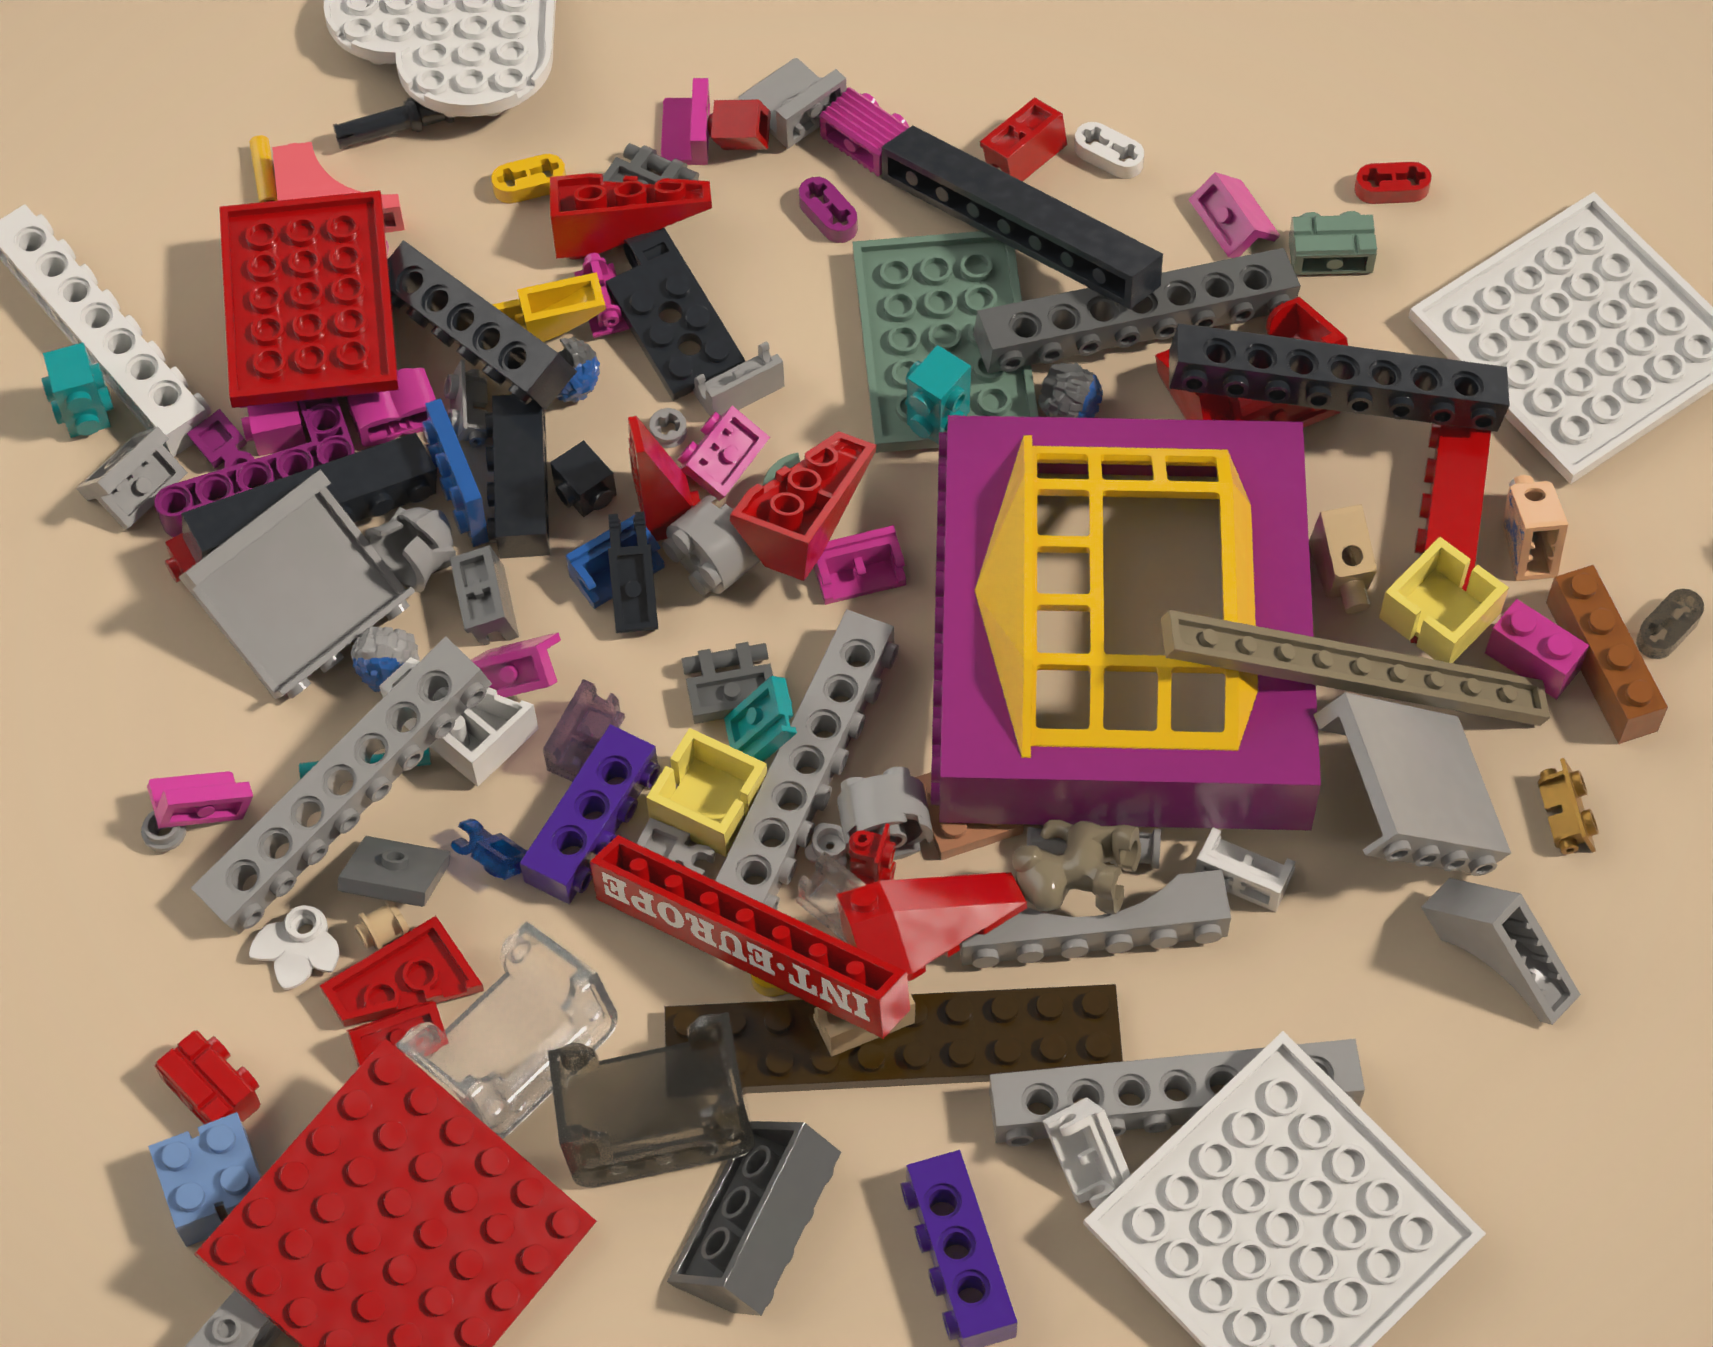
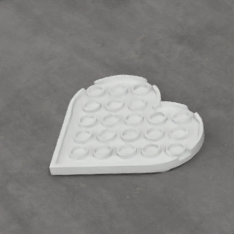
M324 0L327 28L338 45L349 53L369 60L373 64H397L398 76L405 91L421 105L443 113L448 117L497 116L534 95L545 83L552 68L556 0Z

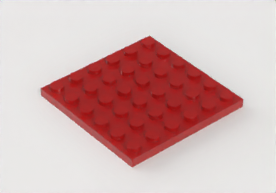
M385 1038L194 1255L300 1347H493L597 1221Z

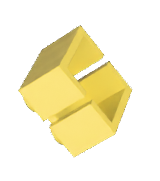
M1439 537L1385 592L1379 618L1409 641L1414 635L1417 636L1416 646L1434 660L1453 663L1501 614L1509 587L1477 565L1472 570L1467 590L1464 591L1461 587L1464 585L1471 559Z
M689 728L670 758L671 768L665 766L646 797L649 819H655L690 833L691 841L709 846L714 852L727 857L767 775V763Z

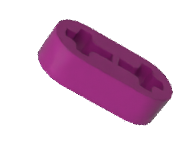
M811 177L803 181L799 187V205L803 213L830 241L845 243L853 239L858 231L855 208L826 178ZM814 194L817 197L823 195L824 204L817 197L810 198V195ZM833 216L839 221L838 223L833 224ZM847 221V225H844V226H843V225L841 224V223Z

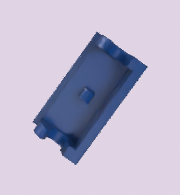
M635 515L621 522V547L638 546L637 533L634 532L633 523ZM646 527L647 545H651L653 574L665 568V564L657 552L660 549L658 542ZM609 530L566 554L569 577L594 609L613 598L608 548H611Z

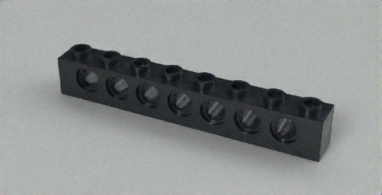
M1181 323L1177 325L1169 350V389L1192 393H1206L1231 398H1244L1305 406L1314 409L1343 411L1498 432L1510 406L1507 367Z

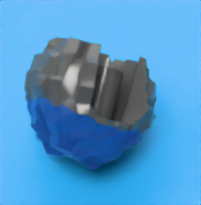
M575 337L559 339L564 349L558 353L577 372L557 395V399L564 402L584 400L587 398V394L594 390V386L598 381L597 376L600 374V362L597 360L596 352L589 344L584 343L583 340L578 341Z
M1062 362L1061 364H1052L1049 373L1041 384L1042 389L1040 392L1042 394L1038 398V404L1042 411L1048 417L1094 418L1095 414L1099 412V403H1101L1103 396L1102 385L1097 376L1088 369H1083L1077 362L1074 364Z

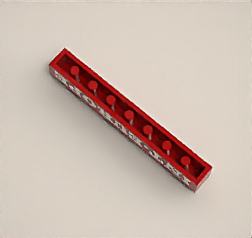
M617 835L590 861L597 900L882 1039L910 1011L907 971L622 836Z

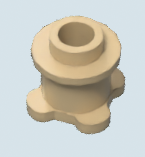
M384 900L386 904L366 915L363 912L358 914L361 923L354 927L366 949L374 946L376 951H378L382 946L409 932L408 924L395 902Z

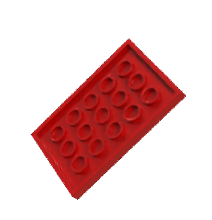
M381 190L219 206L229 398L232 408L399 390Z

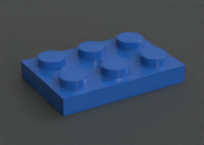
M441 398L425 403L428 420L422 422V427L428 442L426 449L442 476L439 477L445 499L447 501L452 500L455 508L452 512L460 534L468 533L473 547L487 543L489 539L482 497Z

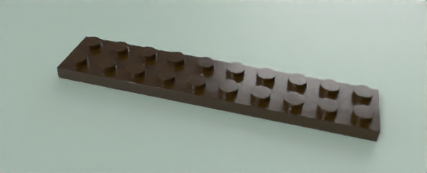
M1116 984L911 994L915 1002V1023L889 1033L884 1039L876 1038L832 1057L813 1018L816 1006L802 999L664 1006L667 1098L990 1082V1075L1123 1062Z

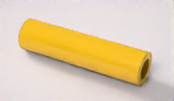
M263 135L254 136L250 139L249 144L259 202L278 201L269 139Z

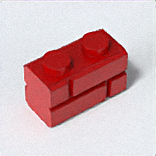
M198 1030L192 1031L177 1044L175 1049L169 1050L154 1065L161 1080L203 1125L236 1112L241 1121L244 1122L260 1108L261 1103L255 1092L260 1087L258 1082L245 1067L241 1066L236 1071L226 1061L231 1055L215 1036L206 1040Z

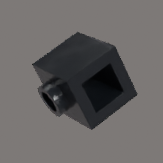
M584 440L550 462L553 482L556 486L555 490L558 497L566 507L574 506L583 517L594 510L606 507L612 498L617 495L614 473Z

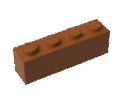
M1591 565L1555 576L1546 604L1558 626L1589 645L1581 672L1618 744L1658 732L1668 706L1595 566Z

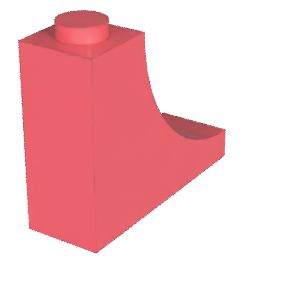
M312 142L290 143L272 147L278 201L361 192L339 183L322 168L315 156ZM382 194L385 233L405 230L399 195Z

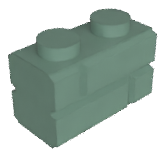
M1347 211L1337 216H1321L1315 212H1307L1299 217H1292L1289 231L1291 265L1295 274L1373 273L1377 256L1373 215H1361L1356 211Z

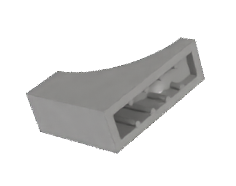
M1449 878L1421 907L1442 941L1466 950L1494 969L1521 995L1540 1022L1553 1025L1581 995L1522 894Z

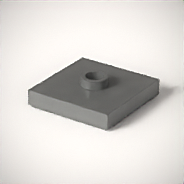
M365 836L338 877V891L423 907L450 864V851Z

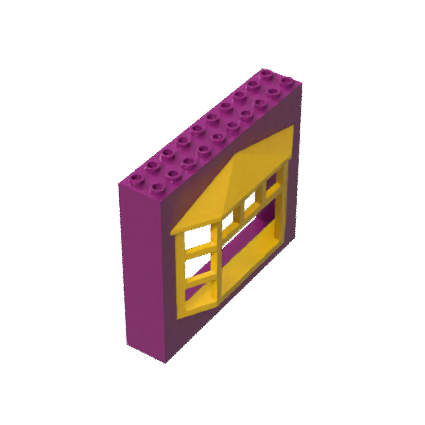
M948 415L947 432H939L931 805L940 806L939 823L1044 825L1049 820H1062L1072 825L1080 821H1088L1100 826L1125 824L1138 827H1214L1216 829L1312 831L1321 787L1318 725L1314 714L1317 713L1316 685L1166 658L1165 655L1106 654L1104 652L1103 497L1219 499L1223 620L1314 637L1303 422ZM1037 474H1088L1089 479H1041L1037 477ZM1102 475L1153 476V480H1105L1102 478ZM1167 476L1218 477V482L1169 481ZM1037 496L1089 497V535H1039L1037 533ZM1037 553H1089L1090 593H1039L1037 591ZM1037 611L1090 612V653L1038 652ZM1038 670L1090 672V717L1088 729H1041L1036 726V682ZM1105 671L1157 673L1156 730H1106L1103 727ZM1172 673L1224 674L1225 707L1224 730L1222 732H1184L1171 729Z

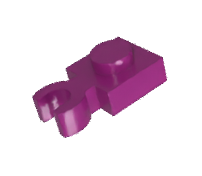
M218 409L187 433L190 440L214 469L223 462H225L224 467L227 468L254 459L250 453L239 451L247 445V442L221 409Z

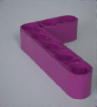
M337 397L298 401L311 442L162 488L155 497V508L164 531L171 537L183 533L181 513L215 502L213 500L216 498H226L252 489L257 485H264L354 454L353 443ZM176 510H182L178 513H173Z

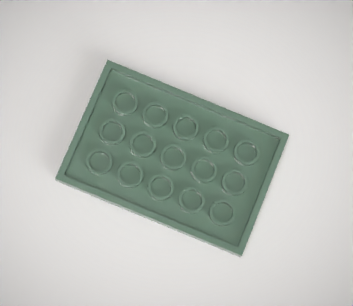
M982 231L852 242L874 444L877 445L875 453L939 448L937 443L929 438L919 437L907 425V406L905 405L907 398V383L905 379L909 369L915 362H922L937 345L971 365L970 412L967 416L1038 417L1031 365L1020 367L1011 372L999 371L988 374L973 336L977 310L1022 301L1014 248Z

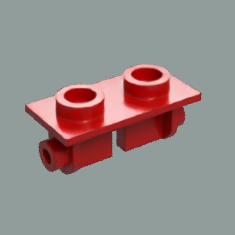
M885 823L882 835L865 830L857 831L851 835L849 839V853L851 857L850 877L854 883L864 886L877 881L894 879L896 862L893 859L896 842L890 841V824Z

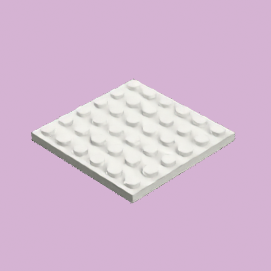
M1592 192L1410 308L1408 318L1448 359L1507 367L1510 406L1505 418L1570 484L1713 390V307L1595 192Z
M1284 1031L1268 1044L1083 1221L1087 1229L1201 1347H1372L1486 1234Z

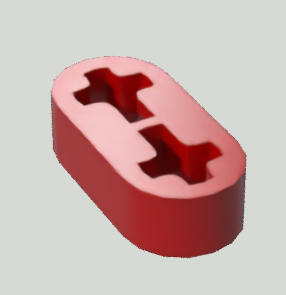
M1419 162L1366 164L1357 172L1354 191L1361 201L1369 204L1417 202L1424 199L1429 193L1432 175L1430 170ZM1407 179H1414L1415 184L1418 185H1411L1410 180ZM1369 180H1374L1376 186H1379V187H1372V186H1371V183L1368 182V181H1369Z

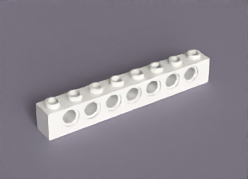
M24 204L1 218L0 260L73 345L84 342L91 363H99L104 381L147 430L157 426L169 438L163 446L173 457L192 446L194 443L190 440L187 433L212 413L205 399L199 393L191 394L187 389L188 383L179 369L175 366L170 369L164 363L166 361L157 344L152 340L147 343L141 337L143 333L135 319L131 315L124 317L120 313V306L113 294L108 289L102 292L98 288V281L91 269L86 264L81 266L75 261L76 256L69 244L64 239L59 241L55 239L51 225L42 214L35 216Z

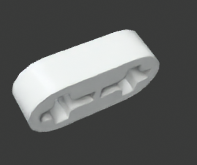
M1087 122L1077 128L1074 147L1079 158L1122 179H1131L1141 173L1144 163V149L1140 143L1097 122ZM1094 139L1099 140V142L1094 141L1091 145L1086 144V142H1092ZM1127 156L1133 157V159H1126L1125 162L1119 160V158L1125 159Z

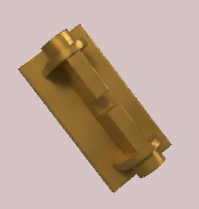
M1561 758L1563 770L1557 772L1554 768L1545 769L1540 772L1541 779L1537 782L1545 810L1550 812L1560 808L1563 809L1562 813L1547 817L1554 845L1556 848H1560L1562 854L1576 852L1579 849L1578 845L1586 843L1591 852H1595L1596 848L1592 836L1599 834L1591 809L1584 810L1581 797L1588 795L1583 776L1580 770L1572 771L1565 758Z

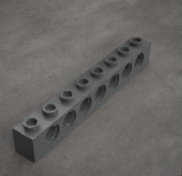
M1280 248L1162 272L1161 286L1131 310L1090 288L977 310L973 336L988 374L999 371L1011 372L1027 365L1037 363L1049 364L1070 356H1087L1099 350L1113 347L1125 348L1137 342L1152 339H1168L1174 336L1178 323L1211 328L1228 323H1244L1252 318L1267 316L1275 307L1297 298L1301 285L1285 249Z

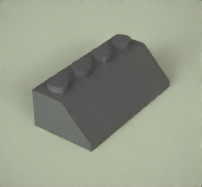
M747 1121L667 1282L675 1288L729 1312L762 1316L765 1308L773 1299L774 1289L785 1267L793 1258L794 1248L805 1226L813 1217L814 1207L825 1185L833 1176L834 1166L841 1151L805 1122Z

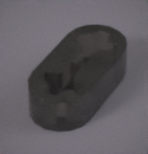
M1684 588L1674 590L1643 621L1636 637L1637 647L1643 655L1651 659L1666 658L1697 627L1704 612V602L1699 594ZM1687 606L1691 609L1690 613L1684 612L1678 619L1673 617L1676 608L1681 609ZM1663 628L1667 630L1664 640L1659 639L1654 642L1650 639L1651 635H1657Z

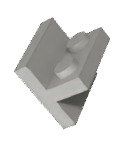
M157 426L136 433L76 489L87 501L96 498L123 529H128L155 504V497L162 488L178 483L188 472L163 446L169 438Z

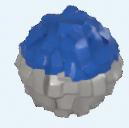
M392 627L367 628L362 636L356 639L351 651L353 668L356 674L374 692H380L379 686L410 657L418 661L420 659L414 634L406 633L405 630L401 629L393 630Z

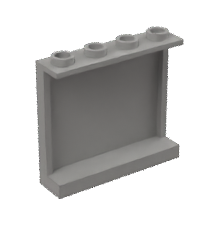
M321 469L179 576V579L274 699L285 694L292 699L311 684L307 679L310 674L319 667L325 673L344 658L340 652L352 641L354 643L367 628L374 627L373 625L384 616L391 621L410 606L406 599L415 592L412 587L407 589L403 587L326 487L331 482Z
M1347 692L1314 714L1319 730L1347 736L1383 836L1363 849L1365 856L1383 858L1389 862L1401 861L1413 863L1419 867L1431 866L1443 868L1445 871H1460L1471 873L1473 876H1481L1495 870L1497 863L1511 854L1458 716Z

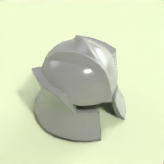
M399 507L388 523L368 528L365 531V538L400 583L406 588L412 587L415 592L424 591L431 574L451 567L450 558L456 556V551L453 548L451 527L447 517L441 510H429L421 507L405 510Z

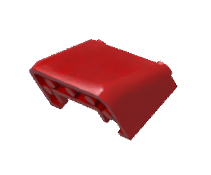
M1301 297L1275 307L1267 319V335L1348 346L1347 337ZM1170 349L1155 355L1158 374L1186 420L1303 422V428L1342 412L1169 389Z

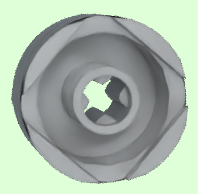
M711 495L704 497L666 529L667 539L662 542V547L668 557L676 563L681 562L690 574L688 579L691 585L702 595H706L709 591L716 594L722 593L760 562L759 558L753 555L752 549L730 522V514L733 509L727 504L719 509L712 504L716 497Z
M892 767L886 770L883 775L868 778L851 777L841 783L842 792L838 796L837 804L845 849L849 856V839L853 833L865 830L882 835L885 823L890 824V841L896 842L893 860L902 859L919 852V843L926 838L929 844L933 839L924 785L919 779L910 776L908 768Z

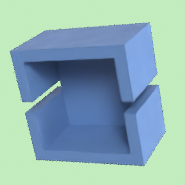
M237 1112L197 1127L200 1136L192 1138L189 1131L148 1146L175 1228L186 1247L208 1239L222 1223L215 1207L224 1204L229 1215L262 1178L249 1137Z

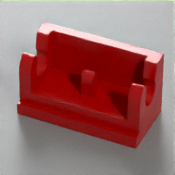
M1035 97L979 141L980 147L984 151L986 163L997 169L1000 168L1001 171L1021 181L1028 178L1068 145L1063 113Z

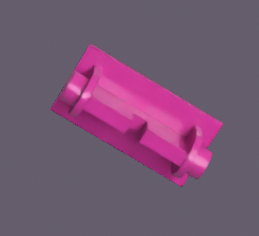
M598 253L588 254L582 265L583 270L574 272V275L577 277L596 272L598 275L606 310L588 320L593 338L629 330L630 328L622 317L620 307L615 305L606 288L605 281L617 276L613 263L606 264V260L600 257Z

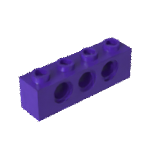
M611 724L608 726L521 860L520 867L525 883L569 905L577 892L583 893L592 880L590 861L616 837L615 833L621 823H628L637 809V798L644 787L649 789L658 777L660 765H658L655 745ZM615 777L625 779V781L617 785L607 783ZM591 812L603 813L598 819L590 820L584 818ZM571 846L581 848L579 852L572 855L562 853L564 849Z
M956 1150L906 1165L907 1182L900 1183L907 1210L916 1209L920 1224L915 1225L914 1230L921 1253L930 1252L934 1267L928 1269L929 1279L935 1296L943 1295L948 1311L942 1313L949 1340L958 1339L960 1347H985L1016 1338L1018 1322L961 1151ZM946 1202L952 1205L955 1210L947 1216H939L933 1213L930 1208L936 1203ZM951 1245H961L968 1250L969 1254L962 1259H952L944 1251ZM975 1288L983 1294V1298L975 1303H967L958 1294L963 1289Z

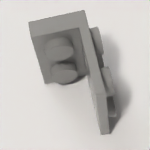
M794 58L741 94L739 100L759 99L771 111L769 132L789 149L820 127L821 112L825 111L832 101H836L842 92H846V77L835 69L825 77L819 78L802 61Z

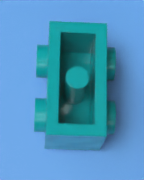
M84 342L43 353L49 376L41 379L47 400L51 402L57 424L65 423L71 438L80 435H92L99 430L110 428L111 425L107 411L114 409L108 386L105 385L99 363H91Z
M937 345L922 362H915L909 369L905 379L907 383L905 405L907 406V425H909L911 430L919 437L929 438L939 445V432H947L948 415L967 416L970 412L971 365Z

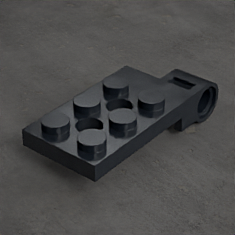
M662 228L654 232L624 239L623 249L632 269L605 281L606 288L615 305L620 307L622 317L672 400L675 401L693 392L695 377L704 374L706 381L744 363L743 355L666 229ZM665 309H674L681 314V318L674 323H667L660 319L659 314ZM685 341H694L699 344L701 349L694 355H685L678 347Z

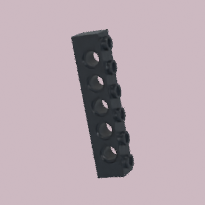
M403 240L388 258L392 305L399 310L403 305H406L409 308L406 314L423 328L428 323L434 326L431 333L448 347L454 342L458 344L459 348L456 352L473 366H476L481 361L486 365L482 371L500 386L505 381L509 382L511 387L508 391L528 406L533 400L546 410L577 372L558 352Z

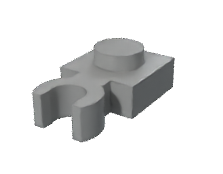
M652 818L647 822L636 843L704 876L705 870L697 868L693 864L697 860H706L710 863L715 861V852L712 848L701 844L690 847V833Z

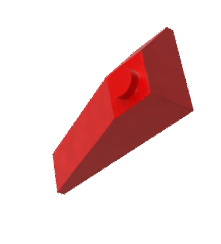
M596 173L550 177V217L556 259L568 258L577 260L591 253L599 254L624 244V239L657 231L712 208L710 181L663 178L655 184H643L638 181V176L625 175L623 182L603 181V174Z
M637 416L628 417L629 459L640 511H644L646 527L656 541L667 539V527L700 501L698 491L690 492L686 475Z
M840 431L836 432L805 452L804 460L790 469L784 466L776 471L775 478L764 486L758 483L748 489L730 514V522L765 567L805 581L823 554L876 452L877 445Z
M1012 872L883 880L836 894L842 931L847 943L907 971L908 981L914 980L925 973V965L944 954L949 958L960 951L959 944L975 934L985 935L1027 909V902Z

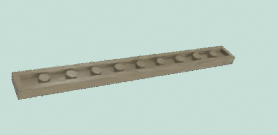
M1169 610L1160 618L1166 658L1541 726L1550 719L1543 680Z

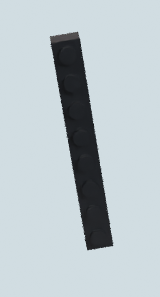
M912 125L882 146L883 180L1131 310L1161 286L1163 253Z

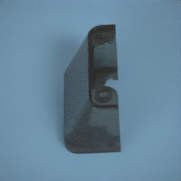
M729 1012L705 1014L698 1017L687 1029L688 1042L601 1061L593 1048L582 1043H569L562 1048L548 1050L559 1144L572 1179L577 1185L587 1188L612 1185L734 1159L749 1153L754 1148L755 1138Z

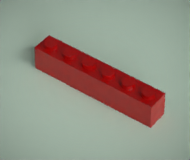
M1432 423L1428 448L1435 449L1434 459L1427 458L1423 479L1424 483L1431 484L1430 493L1422 494L1419 509V518H1425L1426 524L1425 529L1418 528L1414 553L1423 554L1439 537L1443 538L1471 559L1464 585L1461 587L1466 591L1476 563L1491 431ZM1414 635L1410 643L1417 644L1418 637Z

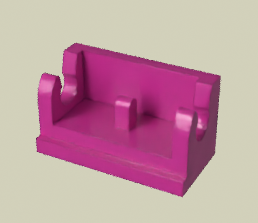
M894 525L830 540L820 559L813 567L825 605L906 585V576L903 569L905 562Z

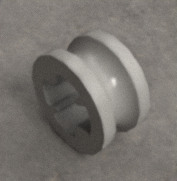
M672 408L660 409L650 419V433L663 448H674L685 440L687 434L686 420L678 410ZM669 423L675 424V431L670 430L667 435L661 433V427H667Z

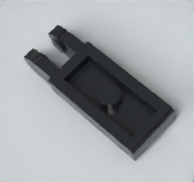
M644 511L635 512V517L633 518L638 546L621 547L620 534L622 531L621 520L618 518V514H609L611 548H608L616 633L659 630L651 545H647Z

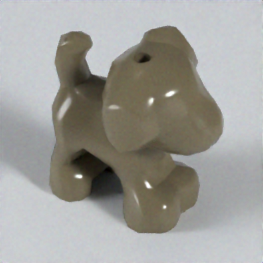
M1049 820L1043 825L1040 836L1045 840L1061 838L1066 841V849L1063 854L1055 855L1041 850L1038 846L1034 845L1020 846L1013 853L1012 864L1016 870V882L1025 900L1034 904L1038 910L1055 911L1059 909L1069 890L1078 889L1092 892L1096 896V907L1100 911L1107 914H1117L1121 909L1124 897V886L1117 885L1118 877L1122 873L1121 868L1124 871L1135 872L1140 861L1141 843L1139 827L1125 824L1100 826L1088 821H1080L1072 825L1062 820ZM1115 860L1118 866L1106 865L1105 863Z

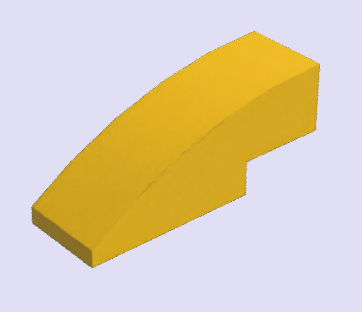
M597 272L517 289L519 299L492 304L542 342L562 335L606 310Z

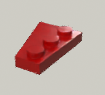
M437 916L432 917L320 985L323 995L344 1027L386 1017L431 1000L440 1003L484 991L483 984Z

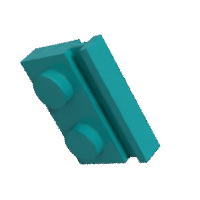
M770 676L724 717L730 747L764 762L797 734L796 727H790L789 719L793 717L786 678Z

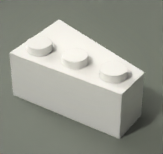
M410 657L379 686L382 697L384 698L420 661ZM449 687L437 690L433 696V701L445 697ZM488 687L482 701L472 708H467L455 720L453 729L445 737L436 739L429 747L478 787L539 729L534 704L523 700L518 703L497 695V690ZM417 718L407 720L404 726L411 730L415 726Z

